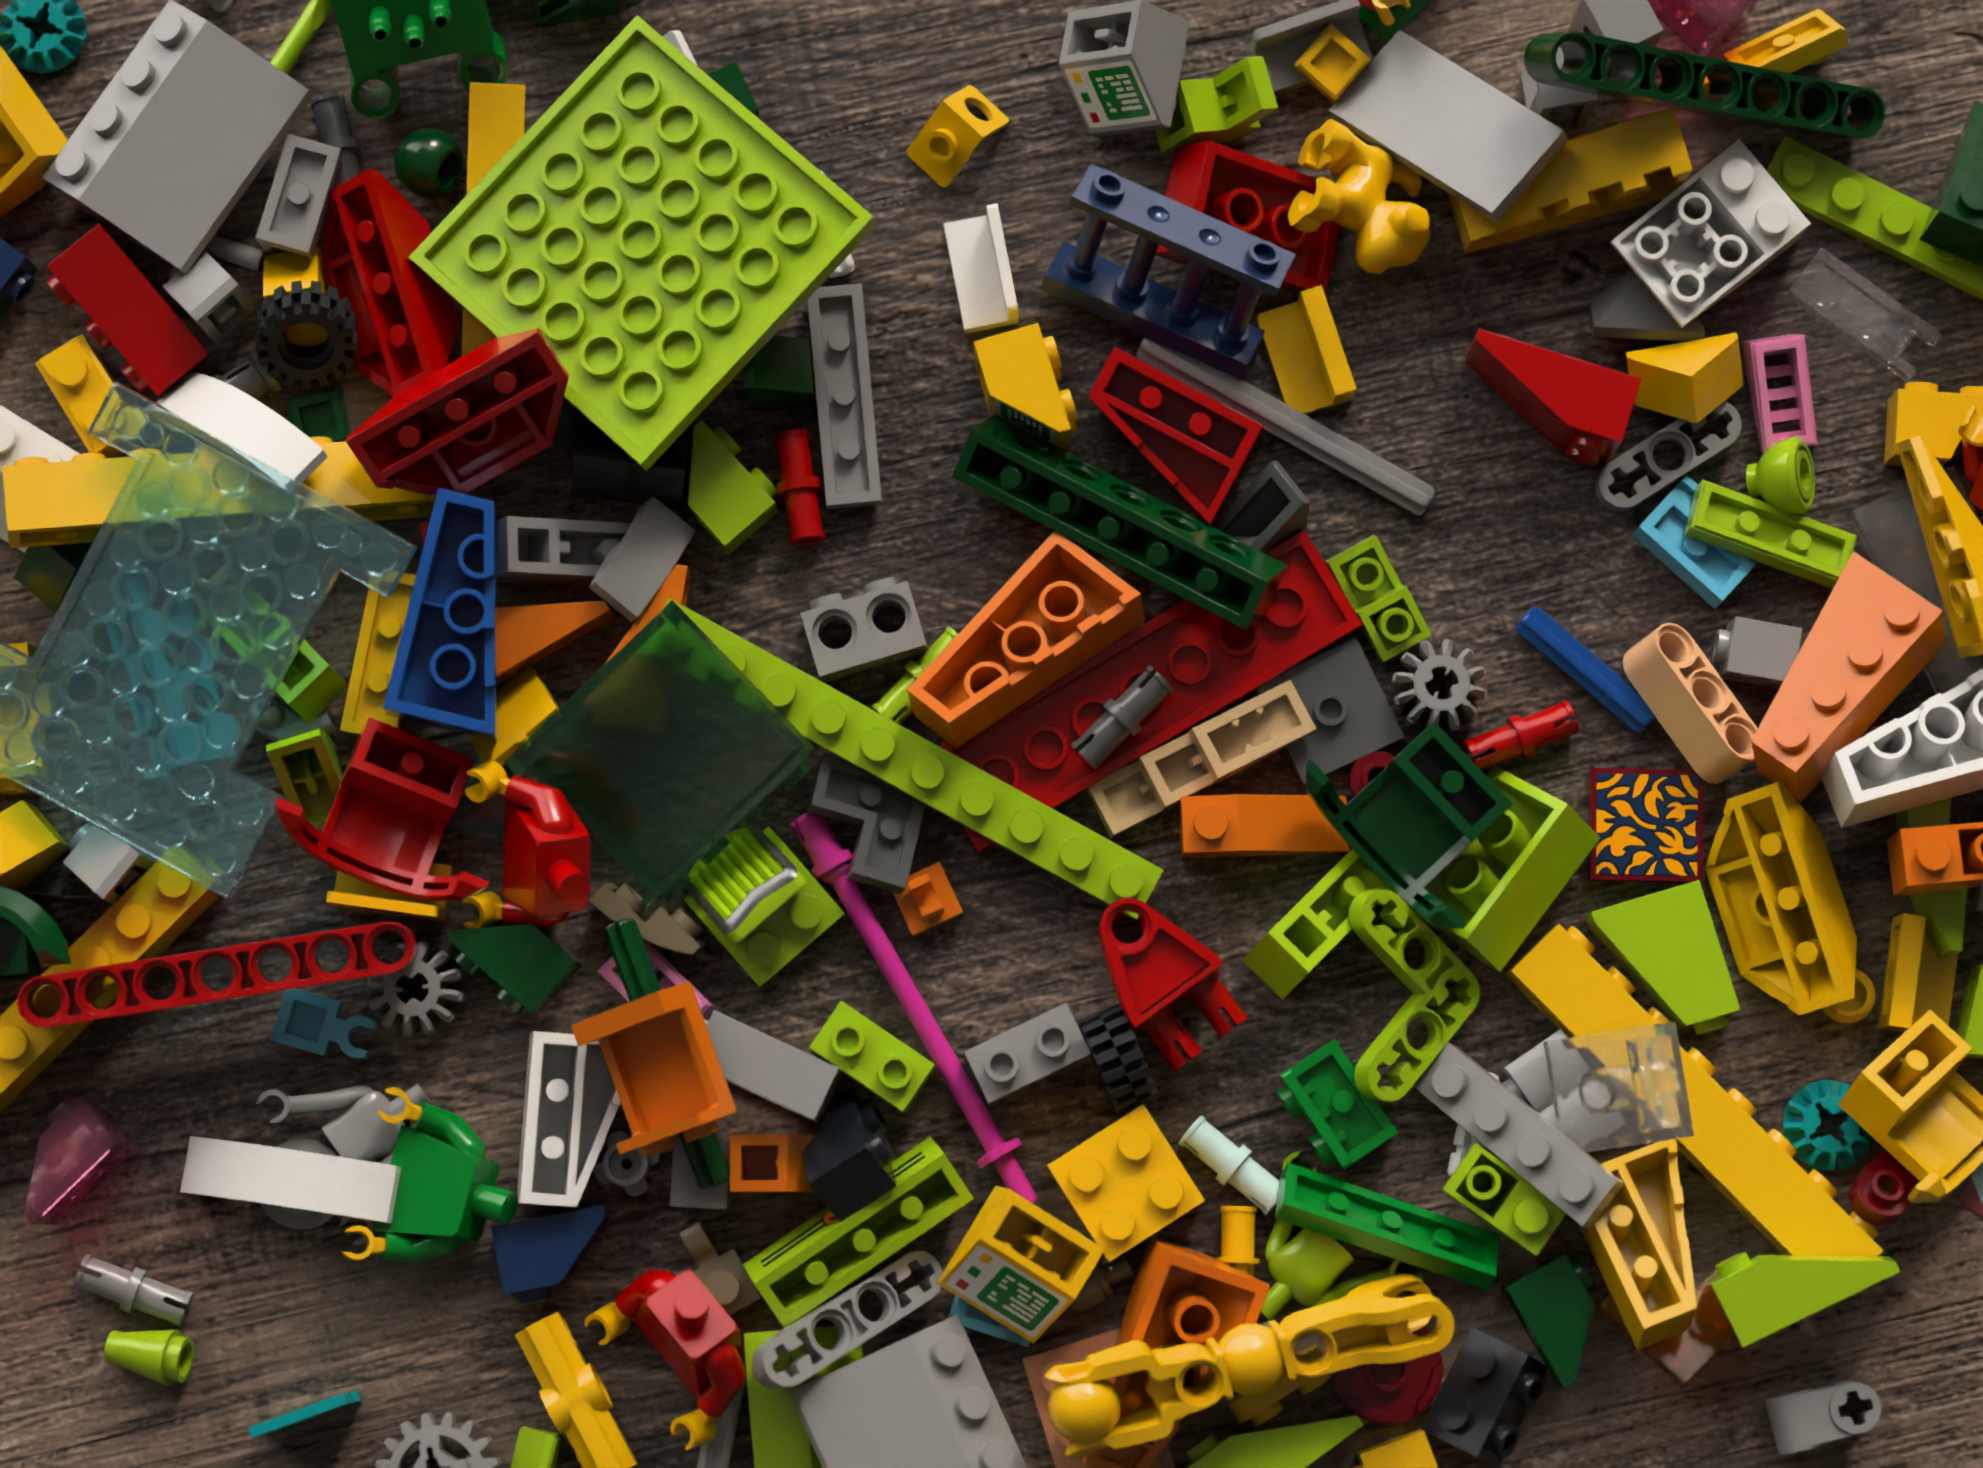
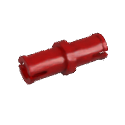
M803 429L787 430L773 436L781 475V482L777 484L778 497L785 500L790 531L789 539L790 544L793 546L812 545L825 540L817 494L822 491L820 478L813 474L808 443L809 435L807 430Z
M1563 700L1557 705L1524 718L1518 714L1507 718L1506 725L1472 739L1463 740V752L1475 755L1487 750L1470 758L1481 771L1517 756L1524 760L1534 756L1536 748L1566 736L1578 734V721L1576 719L1573 721L1566 719L1554 724L1559 720L1575 715L1569 702Z

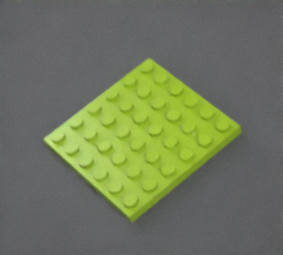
M636 15L411 253L409 258L496 338L539 328L569 374L564 398L639 466L647 471L878 224L874 216L649 24Z

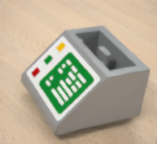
M1143 0L1068 12L1059 66L1091 135L1102 137L1171 127L1173 113L1176 108V95L1182 62L1186 53L1189 20Z

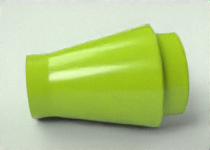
M178 1329L133 1332L113 1330L105 1344L104 1359L107 1364L120 1366L155 1382L169 1386L173 1381L183 1383L189 1376L194 1360V1342L192 1338L182 1336L181 1331Z

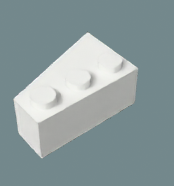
M540 1031L530 1033L517 1184V1203L561 1207L578 1206L616 1111L621 1104L599 1040L578 1047L574 1034Z

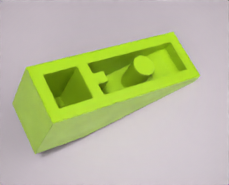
M1351 849L1260 940L1242 961L1283 1000L1352 930L1348 915L1354 897L1366 890L1391 889Z
M1742 1252L1718 1263L1715 1266L1718 1275L1708 1279V1282L1738 1342L1742 1347H1745L1901 1271L1896 1261L1887 1256L1758 1255L1749 1259L1747 1253Z
M1348 1414L1231 1433L1218 1440L1214 1433H1211L1185 1452L1191 1461L1182 1468H1306L1364 1424L1357 1415Z

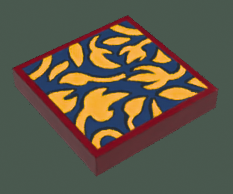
M1590 768L1588 774V825L1597 833L1600 840L1588 854V881L1689 883L1700 880V883H1702L1703 779L1694 770Z

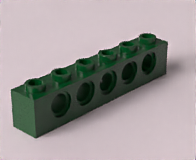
M996 414L971 429L952 475L953 478L1245 630L1267 613L1287 569L1286 564Z

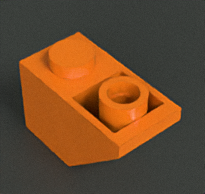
M1983 822L1900 829L1887 839L1894 896L1947 892L1983 885Z
M730 1134V1192L816 1193L808 1184L801 1154L814 1135Z

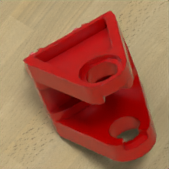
M1122 898L1111 903L1104 911L1099 926V942L1119 1004L1133 1032L1138 1030L1139 1033L1145 1031L1170 1064L1173 1072L1187 1063L1174 1046L1175 1042L1190 1061L1203 1051L1172 1011L1176 1008L1174 1003L1182 997L1185 1000L1191 997L1216 1031L1219 1039L1233 1029L1221 1014L1220 1009L1226 1013L1235 1027L1249 1018L1218 978L1222 974L1220 968L1223 962L1213 951L1140 900ZM1123 911H1131L1139 915L1136 921L1143 930V936L1139 941L1125 944L1114 937L1112 924L1120 918L1129 917L1122 913Z

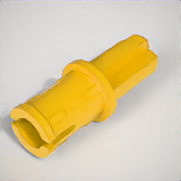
M1220 1206V1212H1222L1221 1257H1215V1259L1254 1277V1264H1260V1258H1255V1213H1257V1207Z

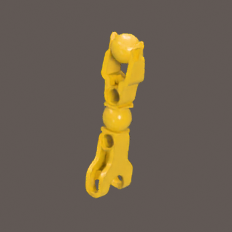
M1409 1273L1397 1274L1364 1283L1340 1299L1294 1312L1286 1316L1280 1324L1276 1320L1268 1321L1269 1328L1259 1324H1240L1226 1332L1218 1344L1211 1337L1206 1339L1207 1345L1205 1346L1197 1343H1186L1169 1348L1150 1350L1145 1342L1132 1340L1090 1354L1082 1362L1055 1365L1045 1374L1046 1378L1056 1383L1048 1401V1415L1055 1431L1071 1441L1065 1451L1067 1457L1078 1459L1108 1446L1116 1450L1163 1439L1173 1431L1174 1420L1216 1404L1222 1396L1226 1400L1234 1399L1233 1392L1244 1396H1262L1276 1388L1284 1376L1290 1383L1297 1381V1374L1315 1377L1363 1364L1401 1363L1438 1352L1445 1348L1453 1337L1454 1318L1443 1302L1432 1296L1430 1289L1419 1277ZM1402 1291H1412L1416 1294L1414 1296L1396 1298ZM1432 1314L1437 1317L1436 1327L1429 1335L1419 1337L1411 1333L1427 1325ZM1310 1333L1318 1334L1317 1345L1311 1352L1304 1355L1294 1354L1295 1344L1300 1337ZM1195 1365L1208 1366V1374L1202 1383L1196 1386L1183 1385L1184 1375L1191 1367ZM1146 1370L1145 1390L1152 1397V1406L1147 1410L1119 1419L1121 1412L1120 1396L1114 1384L1107 1378Z

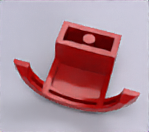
M369 717L355 742L321 832L306 819L303 807L278 797L275 801L274 811L286 833L295 844L313 858L362 882L394 893L431 901L460 900L480 893L488 887L489 881L464 871L454 876L428 875L446 824L457 809L469 776L467 771L471 770L475 760L436 743Z

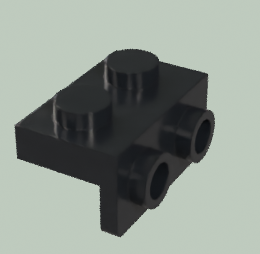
M1471 1327L1421 1429L1498 1468L1503 1458H1507L1515 1449L1520 1435L1519 1426L1528 1408L1533 1406L1542 1395L1547 1366L1530 1355Z

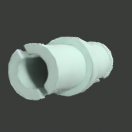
M1201 1115L1183 1135L1179 1144L1185 1146L1218 1173L1215 1178L1223 1186L1230 1183L1259 1207L1262 1213L1267 1215L1277 1204L1279 1180L1250 1157L1252 1151L1244 1144L1240 1148Z

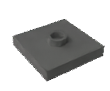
M1357 637L1293 666L1256 690L1258 695L1291 679L1317 728L1314 732L1284 748L1302 786L1306 785V762L1310 759L1327 776L1372 752L1380 751L1405 738Z

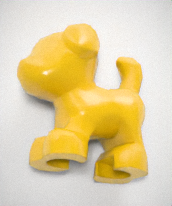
M1333 119L1327 120L1318 130L1311 132L1307 136L1301 148L1298 163L1308 170H1326L1328 168L1336 183L1325 177H1320L1316 179L1315 194L1312 195L1301 190L1289 208L1288 220L1290 226L1302 232H1316L1323 221H1333L1355 232V260L1358 266L1367 273L1381 274L1391 267H1402L1417 262L1430 240V218L1428 212L1423 207L1411 202L1386 200V189L1390 183L1397 184L1409 197H1416L1422 185L1420 175L1407 166L1394 162L1392 156L1378 146L1367 145L1346 126Z

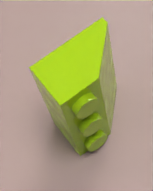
M1494 765L1487 774V777L1513 804L1424 887L1438 900L1448 904L1464 920L1467 926L1464 929L1436 928L1422 917L1420 918L1464 952L1501 972L1600 840V837L1569 804Z

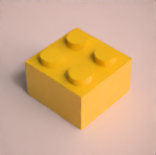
M1144 1104L1047 1165L1051 1175L1093 1241L1105 1249L1102 1255L1107 1263L1205 1201Z

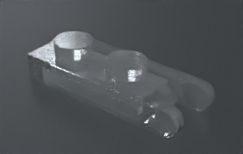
M1822 247L1786 294L1787 297L1906 381L1912 378L1916 369L1901 358L1900 355L1913 337L1917 336L1931 346H1935L1942 337L1937 329Z

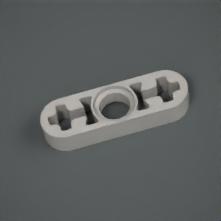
M1724 401L1709 413L1710 417L1714 420L1723 417L1728 425L1722 431L1724 439L1720 440L1714 433L1696 445L1703 452L1700 456L1696 455L1694 445L1689 437L1703 428L1707 423L1706 417L1697 424L1677 419L1609 462L1596 479L1595 491L1600 503L1614 512L1630 511L1727 450L1736 441L1741 432L1742 422L1737 409ZM1686 427L1689 437L1679 429ZM1664 441L1677 444L1684 456L1682 466L1673 471H1666L1658 467L1653 459L1654 447ZM1640 456L1645 472L1657 483L1651 486L1646 475L1636 481L1631 487V498H1627L1622 492L1613 495L1609 491V487L1614 482L1612 473L1616 472L1621 478L1628 477L1641 466L1633 460L1635 457Z

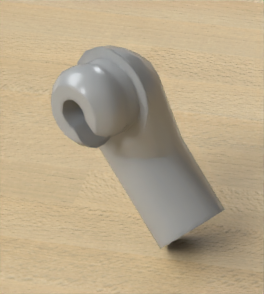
M264 697L257 700L251 709L255 729L260 735L273 742L319 728L328 735L336 733L335 724L327 707L310 724L301 716L280 705L279 701L273 697Z

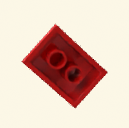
M1209 140L1175 149L1166 197L1295 253L1296 256L1281 288L1301 292L1322 285L1326 295L1340 225L1333 221H1323L1316 232H1302L1290 226L1288 220L1289 208L1294 198L1301 190L1312 195L1315 194L1317 178ZM1159 245L1156 256L1185 266L1188 265L1190 259ZM1210 267V273L1229 276Z
M1480 328L1465 358V363L1554 447L1566 450L1565 457L1569 460L1588 466H1596L1598 460L1608 463L1622 443L1641 378Z

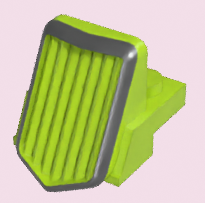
M747 825L707 841L685 882L687 891L690 893L684 898L685 902L759 987L845 914L769 826L762 831L758 827Z

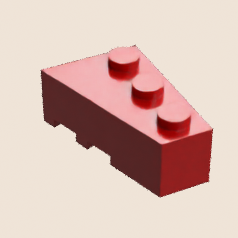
M100 223L96 224L48 263L47 267L54 275L46 281L47 284L67 307L77 301L91 317L83 326L104 350L113 344L125 357L127 362L120 369L140 393L150 387L159 396L209 354Z
M1114 347L1088 395L1098 410L1208 525L1212 526L1264 431L1263 425L1117 347Z

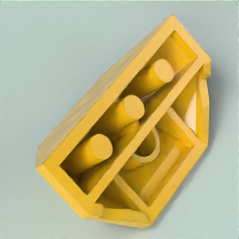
M1782 781L1727 799L1723 811L1725 815L1715 835L1705 865V871L1739 974L1768 995L1788 1005L1787 1008L1798 1015L1854 999L1857 936L1822 831Z

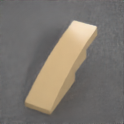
M1290 679L1192 728L1189 733L1139 757L1136 762L1092 785L1086 792L1110 838H1113L1179 804L1181 796H1195L1314 732L1317 728Z

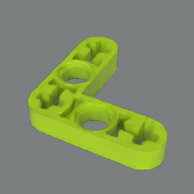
M1371 889L1363 891L1354 897L1348 915L1350 926L1356 935L1413 994L1361 1056L1355 1067L1354 1078L1356 1087L1366 1098L1392 1102L1401 1099L1408 1093L1474 1011L1479 1002L1480 987L1478 980L1467 966L1399 895L1390 890ZM1372 905L1384 906L1380 916L1388 926L1372 925L1371 922L1375 918V913L1371 909ZM1389 927L1403 928L1394 933ZM1412 938L1420 940L1425 949V959L1422 965L1415 970L1410 968L1404 959V948ZM1446 982L1457 983L1453 990L1458 998L1456 1002H1444L1449 994L1448 989L1444 986ZM1426 1006H1439V1007H1438V1009L1434 1012L1433 1010L1427 1008ZM1415 1018H1420L1427 1026L1428 1038L1425 1045L1416 1050L1409 1044L1406 1034L1410 1022ZM1399 1056L1408 1059L1409 1062L1396 1060ZM1379 1065L1391 1066L1386 1072V1077L1390 1081L1388 1086L1377 1085L1381 1078L1380 1073L1376 1070Z

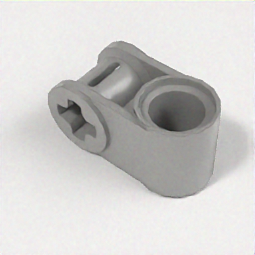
M1841 1381L1817 1388L1807 1387L1764 1398L1778 1455L1805 1451L1826 1445L1829 1441L1863 1434L1871 1430L1879 1422L1882 1413L1881 1401L1877 1393L1870 1386L1854 1381ZM1850 1392L1853 1398L1862 1399L1865 1402V1408L1857 1411L1858 1421L1853 1422L1851 1417L1840 1415L1839 1406L1847 1403L1846 1393Z

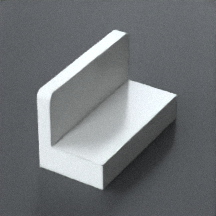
M998 204L986 205L987 215L943 223L964 334L1019 324L1018 304Z

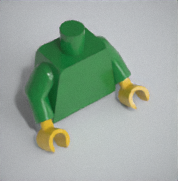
M398 1087L385 1089V1092L401 1097L404 1100V1106L401 1112L395 1115H390L383 1110L377 1109L381 1119L392 1124L400 1123L405 1119L411 1121V1127L401 1124L390 1165L401 1167L392 1224L375 1221L373 1230L383 1232L380 1237H374L368 1228L360 1225L348 1228L344 1231L345 1233L362 1234L366 1239L367 1245L361 1254L341 1252L342 1255L348 1260L359 1261L370 1254H378L381 1261L422 1265L456 1253L463 1240L479 1241L482 1237L486 1220L504 1225L508 1224L516 1212L517 1195L514 1191L495 1187L499 1173V1163L485 1157V1143L461 1116L421 1101L418 1105L411 1103L406 1092Z

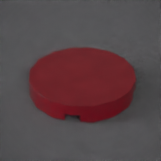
M1424 1326L1411 1333L1422 1337L1429 1335L1431 1332ZM1438 1351L1401 1363L1363 1364L1332 1372L1330 1375L1332 1387L1344 1407L1362 1420L1381 1425H1391L1407 1422L1427 1410L1439 1393L1444 1367L1441 1353Z

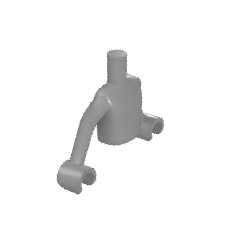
M418 1083L405 1091L410 1102L418 1105L421 1101L430 1102ZM366 1085L298 1096H289L284 1090L271 1088L258 1097L256 1104L264 1101L270 1095L280 1097L284 1103L283 1112L270 1120L269 1123L280 1122L290 1113L333 1110L352 1104L342 1114L322 1126L324 1133L340 1157L374 1162L386 1156L381 1163L390 1165L401 1124L405 1125L404 1121L395 1124L387 1123L381 1119L377 1112V1109H380L390 1115L398 1114L403 1109L404 1100L398 1096L390 1102L381 1092L372 1090L371 1087ZM343 1217L340 1222V1226L345 1224L351 1218ZM364 1220L367 1224V1228L373 1234V1227L375 1222L370 1220ZM362 1236L352 1244L361 1245L366 1243V1239Z

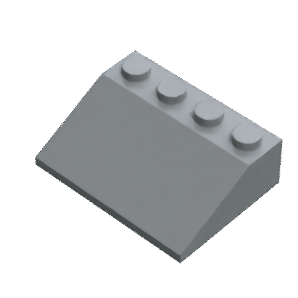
M169 0L41 178L80 210L184 274H187L311 101L314 94L208 20L175 1Z
M958 1314L789 1392L822 1468H1027Z

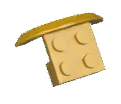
M1928 1010L1868 1065L1838 1103L1850 1117L1920 1181L1908 1197L1911 1203L1939 1202L1943 1200L1983 1163V1096L1956 1072V1069L1973 1048L1932 1010Z

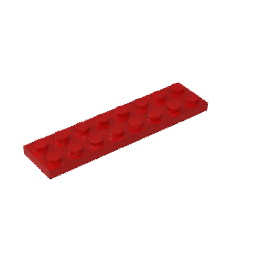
M1303 530L1264 553L1286 564L1287 569L1267 613L1247 630L1186 599L1115 641L957 749L947 741L939 746L1050 808L1056 809L1085 792L1092 785L1137 761L1139 757L1166 744L1257 690L1258 687L1358 630L1363 624L1310 537ZM1151 665L1175 690L1171 694L1169 693L1139 724L1142 730L1135 737L1129 734L1100 764V767L1095 770L1071 747V744L1074 741L1076 742L1106 711L1103 705L1110 698L1116 701L1146 670L1145 668ZM960 824L978 854L996 844Z

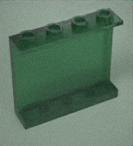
M671 600L563 703L504 763L517 776L521 777L529 771L540 783L557 788L565 795L566 800L586 830L647 891L641 900V903L647 908L660 895L667 902L671 900L691 880L685 871L698 859L705 865L712 862L730 844V841L724 835L738 822L745 829L754 823L770 806L764 798L779 785L786 792L796 784L810 769L804 761L814 746L679 606Z

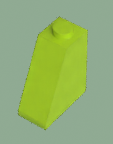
M1700 880L1598 909L1584 916L1590 931L1677 1029L1693 1025L1696 1035L1729 1026L1726 1015L1741 1010Z

